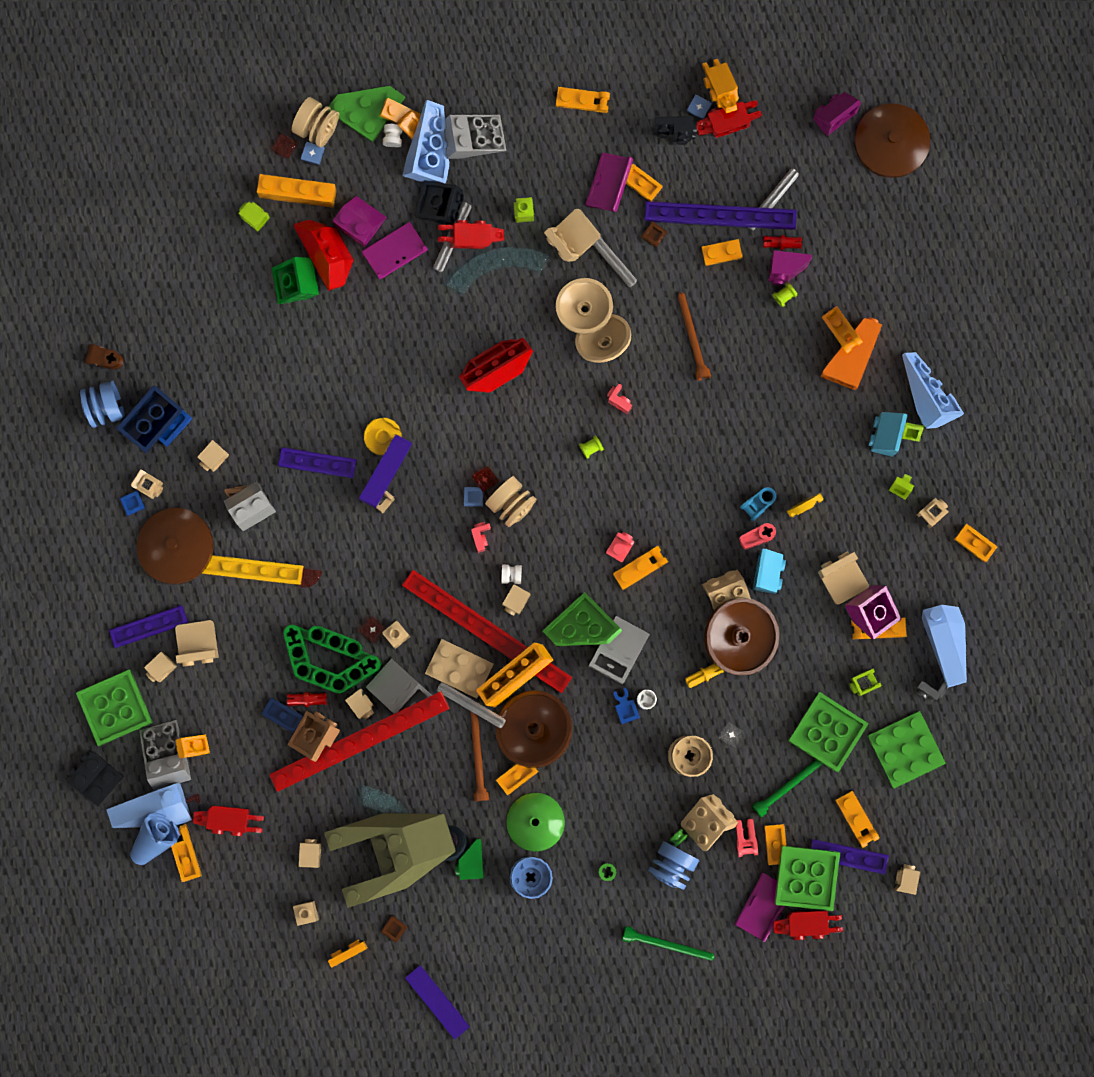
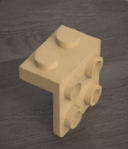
M575 209L557 227L548 228L544 232L549 244L555 246L559 251V256L567 262L576 261L601 236L580 209Z
M848 551L838 556L839 560L835 563L829 561L821 565L822 570L818 572L834 603L837 605L869 588L868 582L856 563L858 558L855 552L851 554Z
M738 570L728 571L725 575L712 578L702 584L710 598L713 610L730 599H751L745 580Z
M213 621L181 624L175 627L179 655H176L177 663L185 667L194 665L195 661H202V664L212 663L214 662L213 659L219 658Z
M714 794L702 797L681 822L683 829L702 851L709 850L724 831L733 829L738 824L734 815L724 807L721 800Z

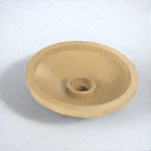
M580 278L569 282L561 289L556 300V312L560 322L570 331L579 334H590L603 328L610 320L613 311V301L608 289L599 281L590 278ZM583 307H587L589 310L587 312H582L581 309Z
M612 314L608 323L600 330L590 334L577 333L575 339L577 351L584 359L591 362L600 363L613 360L620 356L629 346L631 329L625 319Z

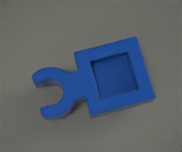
M623 688L625 693L623 697H619L616 691L613 693L614 698L620 702L615 708L621 724L640 718L634 700H627L628 690L626 688Z

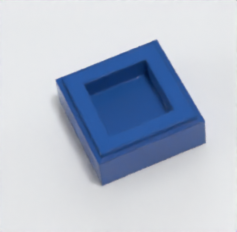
M138 491L120 498L127 516L145 509Z

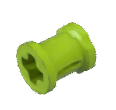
M787 282L785 287L777 293L774 292L772 296L781 307H784L789 299L797 296V292Z
M596 435L590 441L579 444L586 459L590 458L591 454L604 450Z

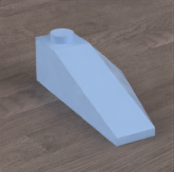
M429 100L425 101L406 157L403 176L420 182L426 180L446 183L449 159H447L446 154L448 146L447 141H445L444 130L446 129L443 105Z
M916 352L904 353L902 355L917 414L926 429L938 428L964 414L952 394L950 393L946 396L940 389V386L943 385L941 381H937L929 376L931 373L930 368Z
M939 605L923 610L922 621L947 688L966 683L965 622L959 607Z
M180 783L164 787L106 809L112 828L141 827L144 819L151 813L165 815V819L169 822L172 820L176 826L192 820Z

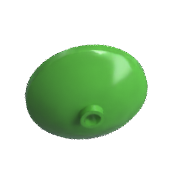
M529 793L521 796L512 804L506 823L511 839L519 847L535 852L546 850L556 844L563 833L565 819L561 807L553 798L542 793ZM533 819L539 820L538 826L532 825Z

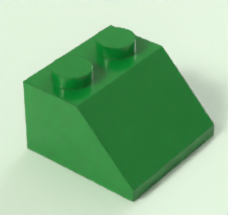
M293 257L272 267L278 304L306 300L319 294L315 268L311 258Z

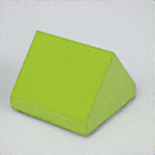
M905 423L902 439L919 442L924 426Z

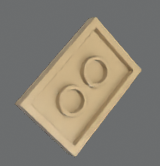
M441 639L425 674L477 699L479 694L476 689L485 683L494 664Z

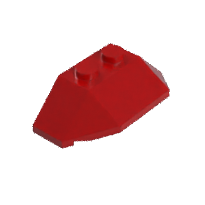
M313 220L294 224L293 226L327 290L330 291L344 286L354 260L337 228Z
M524 338L501 341L469 360L463 372L459 375V379L467 391L490 393L522 374L533 350Z

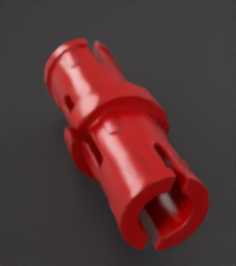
M780 235V237L763 236V248H780V250H784V248L801 249L802 237H785V235Z
M304 692V694H287V698H289L287 706L304 705L305 707H310V705H327V693L310 694L309 692Z

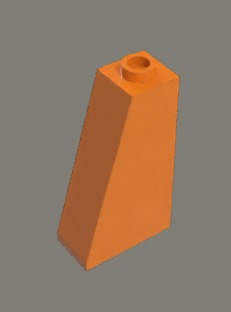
M864 318L855 329L863 343L852 347V351L849 353L841 347L823 370L820 377L856 391L882 324H879V321L874 318Z

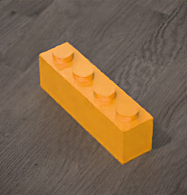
M260 174L257 194L259 198L334 208L337 189L335 184Z
M533 643L476 689L486 706L496 707L551 663L553 658L544 645Z

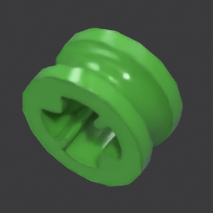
M682 829L669 839V842L674 843V847H677L688 836L682 833Z
M605 863L599 868V876L604 881H611L616 876V869L612 864ZM607 866L611 867V872H613L611 877L608 875L609 878L604 877L602 872L603 868L605 867L606 869Z

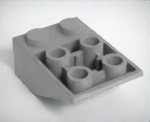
M449 115L445 119L446 129L444 132L445 141H447L448 146L446 148L447 159H461L506 151L500 115Z
M616 616L613 621L621 628L622 632L609 644H600L589 667L623 685L650 634Z
M393 659L366 686L394 714L432 696Z
M177 720L139 730L147 781L153 790L191 780L187 758L179 759L175 740L181 738Z

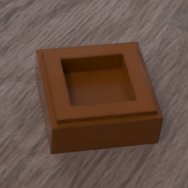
M652 221L641 238L657 248L667 234V231Z
M392 915L380 932L397 943L408 926Z

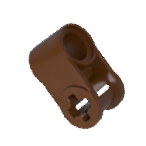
M89 344L84 363L116 370L122 367L123 357L114 350ZM110 358H116V361L110 362Z

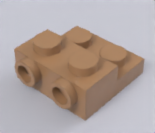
M306 711L287 745L316 762L325 745L332 746L340 730L336 728L337 723L327 718L324 721V715L316 711L314 714Z

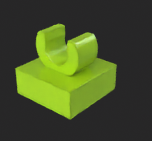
M904 474L902 479L897 477L888 491L906 500L914 488V485L909 483L912 477Z

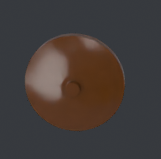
M883 104L871 109L859 122L855 132V149L862 164L871 172L887 178L903 177L914 172L925 160L930 148V133L925 121L915 110L902 104Z
M169 508L154 514L143 525L137 540V555L143 569L154 579L171 585L190 582L202 574L211 561L214 549L213 536L207 523L194 512L183 508Z
M748 598L730 599L719 605L710 615L704 632L705 648L712 662L721 670L734 675L754 674L767 666L777 651L779 644L777 621L772 612L761 602Z
M536 690L521 693L508 701L499 714L506 721L502 728L496 726L497 743L503 754L519 766L526 768L547 766L562 756L571 741L573 731L571 715L566 706L550 693Z

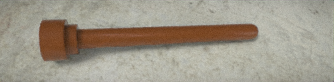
M680 292L678 300L697 365L696 379L697 381L702 380L703 377L708 379L711 377V372L704 365L685 294Z
M470 711L477 787L473 798L474 802L489 800V792L484 789L479 719L477 714Z

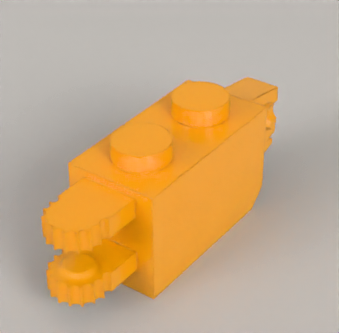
M714 59V67L709 68L707 62L702 63L706 75L703 81L706 89H710L709 93L712 102L715 101L718 108L722 107L726 113L737 110L736 102L739 99L737 93L738 86L727 63L720 64L718 59Z

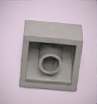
M257 481L224 500L227 510L242 531L247 530L276 512Z

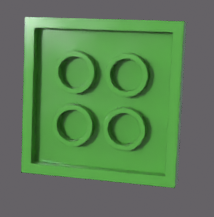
M131 670L122 672L76 693L98 746L153 723Z
M818 692L788 741L838 773L869 723L821 692Z
M920 711L867 736L893 789L946 764Z
M781 845L774 904L833 911L840 852Z

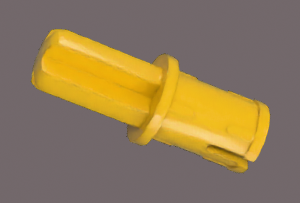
M712 664L704 669L700 668V671L686 677L685 681L688 687L692 688L704 681L708 682L710 678L724 671L715 664Z

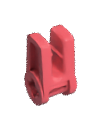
M765 523L742 535L739 538L741 546L746 550L769 542L774 538L776 529L772 524ZM764 528L771 530L770 537L762 535Z
M753 818L747 819V840L743 836L742 821L737 820L736 844L738 857H743L746 854L758 855Z

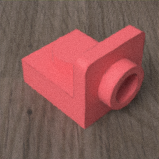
M618 384L616 388L613 386L607 395L610 397L608 403L628 414L632 407L630 400L622 395L620 397L617 396L622 385Z
M485 522L475 524L474 528L471 529L478 553L485 551L484 546L488 545L485 534H480V532L491 529L490 524L485 525Z
M618 532L606 554L622 563L634 544V541H632L633 537L625 532H622V534Z

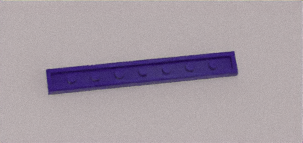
M646 201L644 220L664 223L796 230L797 210Z

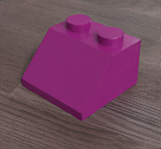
M846 92L840 95L837 93L829 100V104L826 106L821 105L815 110L816 114L813 120L828 136L856 115L861 105L858 99Z
M356 196L342 207L333 219V224L350 238L366 247L387 217Z
M774 250L770 259L768 281H772L773 285L778 286L789 282L808 267L812 255Z
M871 585L845 604L852 621L871 639H875L901 620L886 586Z

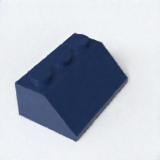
M154 385L116 429L147 453L182 413L183 409Z

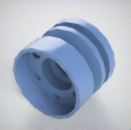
M114 381L101 383L100 393L93 386L89 388L90 394L86 388L80 390L82 409L92 428L98 427V420L101 425H105V415L109 417L111 422L125 419L123 406L118 407L116 402L121 398Z
M663 841L658 853L664 857V860L662 862L654 859L653 862L660 867L657 870L650 866L648 871L665 884L684 890L686 885L679 882V880L683 878L689 881L690 878L683 872L685 869L694 872L699 860Z
M532 856L522 857L516 861L509 874L510 884L514 891L522 897L530 899L539 898L546 894L551 887L553 879L552 871L548 864L542 859ZM526 873H534L533 878L535 880L533 882L530 880L526 881Z

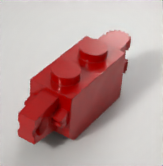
M757 100L747 103L736 102L737 110L726 113L723 108L720 109L718 107L710 110L706 118L697 122L698 135L712 133L713 136L719 138L750 127L752 120L762 116L761 111L747 113V110L758 106Z
M456 220V223L452 225H438V230L450 231V237H438V242H450V248L484 249L493 242L504 241V229L492 227V224H486V221H474V224L467 223V220Z
M212 806L208 811L194 812L193 823L205 826L206 829H211V833L223 834V831H231L230 835L242 836V833L247 832L262 833V828L248 827L249 819L263 821L264 816L250 815V809Z
M827 910L791 911L786 915V918L773 921V933L787 934V936L793 937V940H804V936H812V939H823L824 935H829V933L843 932V927H829L828 920L839 921L842 919V915H828Z

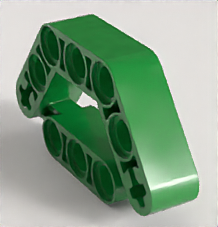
M289 625L284 629V639L293 672L301 680L337 694H342L377 673L381 668L380 659L363 652L361 643L352 638L320 626H313L310 630H306L296 625ZM292 629L298 632L295 638L297 642L301 641V643L290 644L294 643L293 637L289 636ZM314 631H322L323 635L320 640H314ZM334 637H339L341 641L337 647H332L331 640ZM305 640L357 659L359 662L338 675L311 665ZM351 644L358 645L357 653H349L348 649ZM298 647H301L303 649V655L299 658H296L294 656V650ZM369 660L377 661L375 664L376 668H367L366 671L368 673L365 675L360 665L363 664V667L369 665ZM306 666L308 668L306 676L299 675L300 667ZM355 669L361 672V676L357 680L351 678V672ZM319 673H325V682H317L316 678ZM337 680L344 681L342 690L335 689L334 684Z

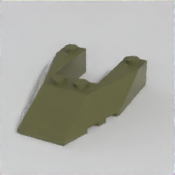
M382 813L324 832L330 851L370 838L382 876L342 889L347 908L410 887L414 882L456 852L444 814Z

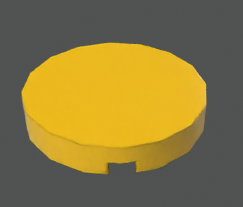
M379 418L372 420L367 425L364 431V441L372 453L384 455L395 434L402 437L399 426L393 420Z
M821 493L815 494L787 510L788 515L792 518L794 515H799L814 507L815 503H817L816 501L822 502L823 497Z

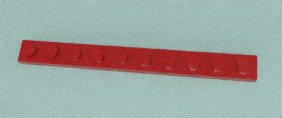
M412 570L403 583V587L511 660L528 648L416 571ZM549 663L535 675L561 694L572 679L570 675L552 663Z
M442 691L333 743L331 747H325L316 762L304 757L269 774L277 792L428 720L450 709Z

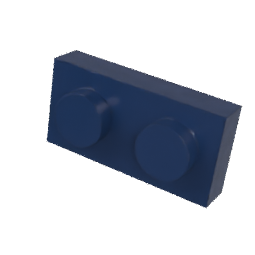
M273 698L269 700L261 714L292 733L295 732L303 718V715Z

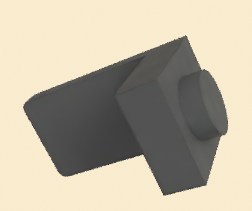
M942 677L935 689L923 681H917L913 687L918 690L916 693L921 697L938 700V698L941 699L944 696L947 685L944 677Z

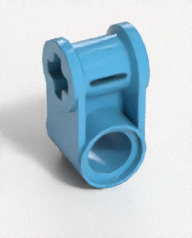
M763 488L754 497L752 496L740 509H744L753 522L773 504L776 499V493L772 488ZM769 492L772 495V500L769 502L764 501L762 494Z

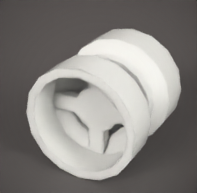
M397 124L384 125V133L386 134L383 138L384 146L401 147L402 140L400 135L403 130Z
M502 564V584H508L509 582L521 584L522 565L510 567L509 565Z
M643 690L637 696V704L642 709H651L656 704V695L651 690Z

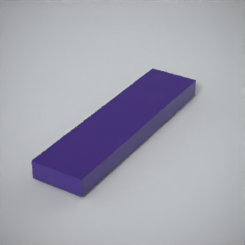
M395 434L360 495V501L375 509L377 508L410 450L411 442Z
M281 447L278 467L354 478L357 460Z
M183 605L110 629L109 633L114 648H118L174 629L177 625L188 624Z
M815 839L811 841L810 848L840 852L839 865L880 874L886 873L889 855Z
M421 965L405 977L454 1040L470 1027Z

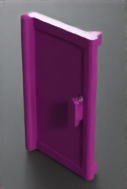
M601 153L585 206L617 212L633 162L631 156L623 157Z
M408 222L363 250L362 255L365 256L379 280H381L428 249L412 224Z
M764 873L761 874L735 922L736 926L758 937L763 942L767 940L773 929V921L779 918L785 907L774 904L777 881Z

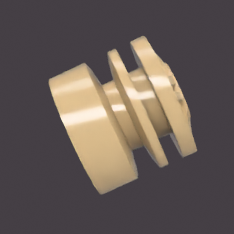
M308 97L294 118L292 133L302 138H306L309 135V141L316 143V146L321 148L334 133L339 119V112L336 110L331 111V108L328 106L321 111V102Z
M514 476L503 483L485 503L494 513L501 509L504 510L500 516L501 520L510 516L505 522L508 527L524 518L537 500L534 496L525 500L530 494L528 490L521 495L518 493L523 485Z
M682 736L676 739L670 745L668 751V761L672 769L678 774L688 777L704 774L710 768L713 760L710 745L703 738L697 736ZM687 751H689V753H693L691 761H689V759H685Z

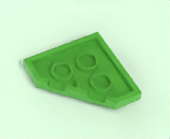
M391 86L338 94L329 107L331 111L336 110L339 112V120L373 143L384 128V125L388 122V120L379 116L385 99L389 98L401 104L405 96Z
M585 592L543 630V633L556 646L609 644L622 632L621 628Z

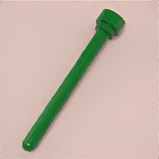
M818 760L813 761L767 799L760 802L757 801L751 805L752 808L762 818L767 814L770 805L823 763Z
M625 926V933L622 936V941L630 943V941L634 942L636 940L710 961L714 959L713 953L637 933V930H633V927Z

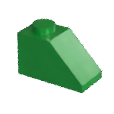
M481 838L477 839L459 859V864H455L456 876H460V880L484 878Z

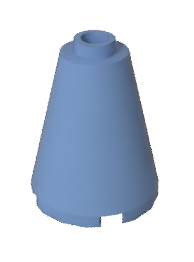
M151 813L144 819L130 852V857L134 863L145 865L177 842L180 836L179 829L172 820L171 822L165 819L166 816L159 813Z

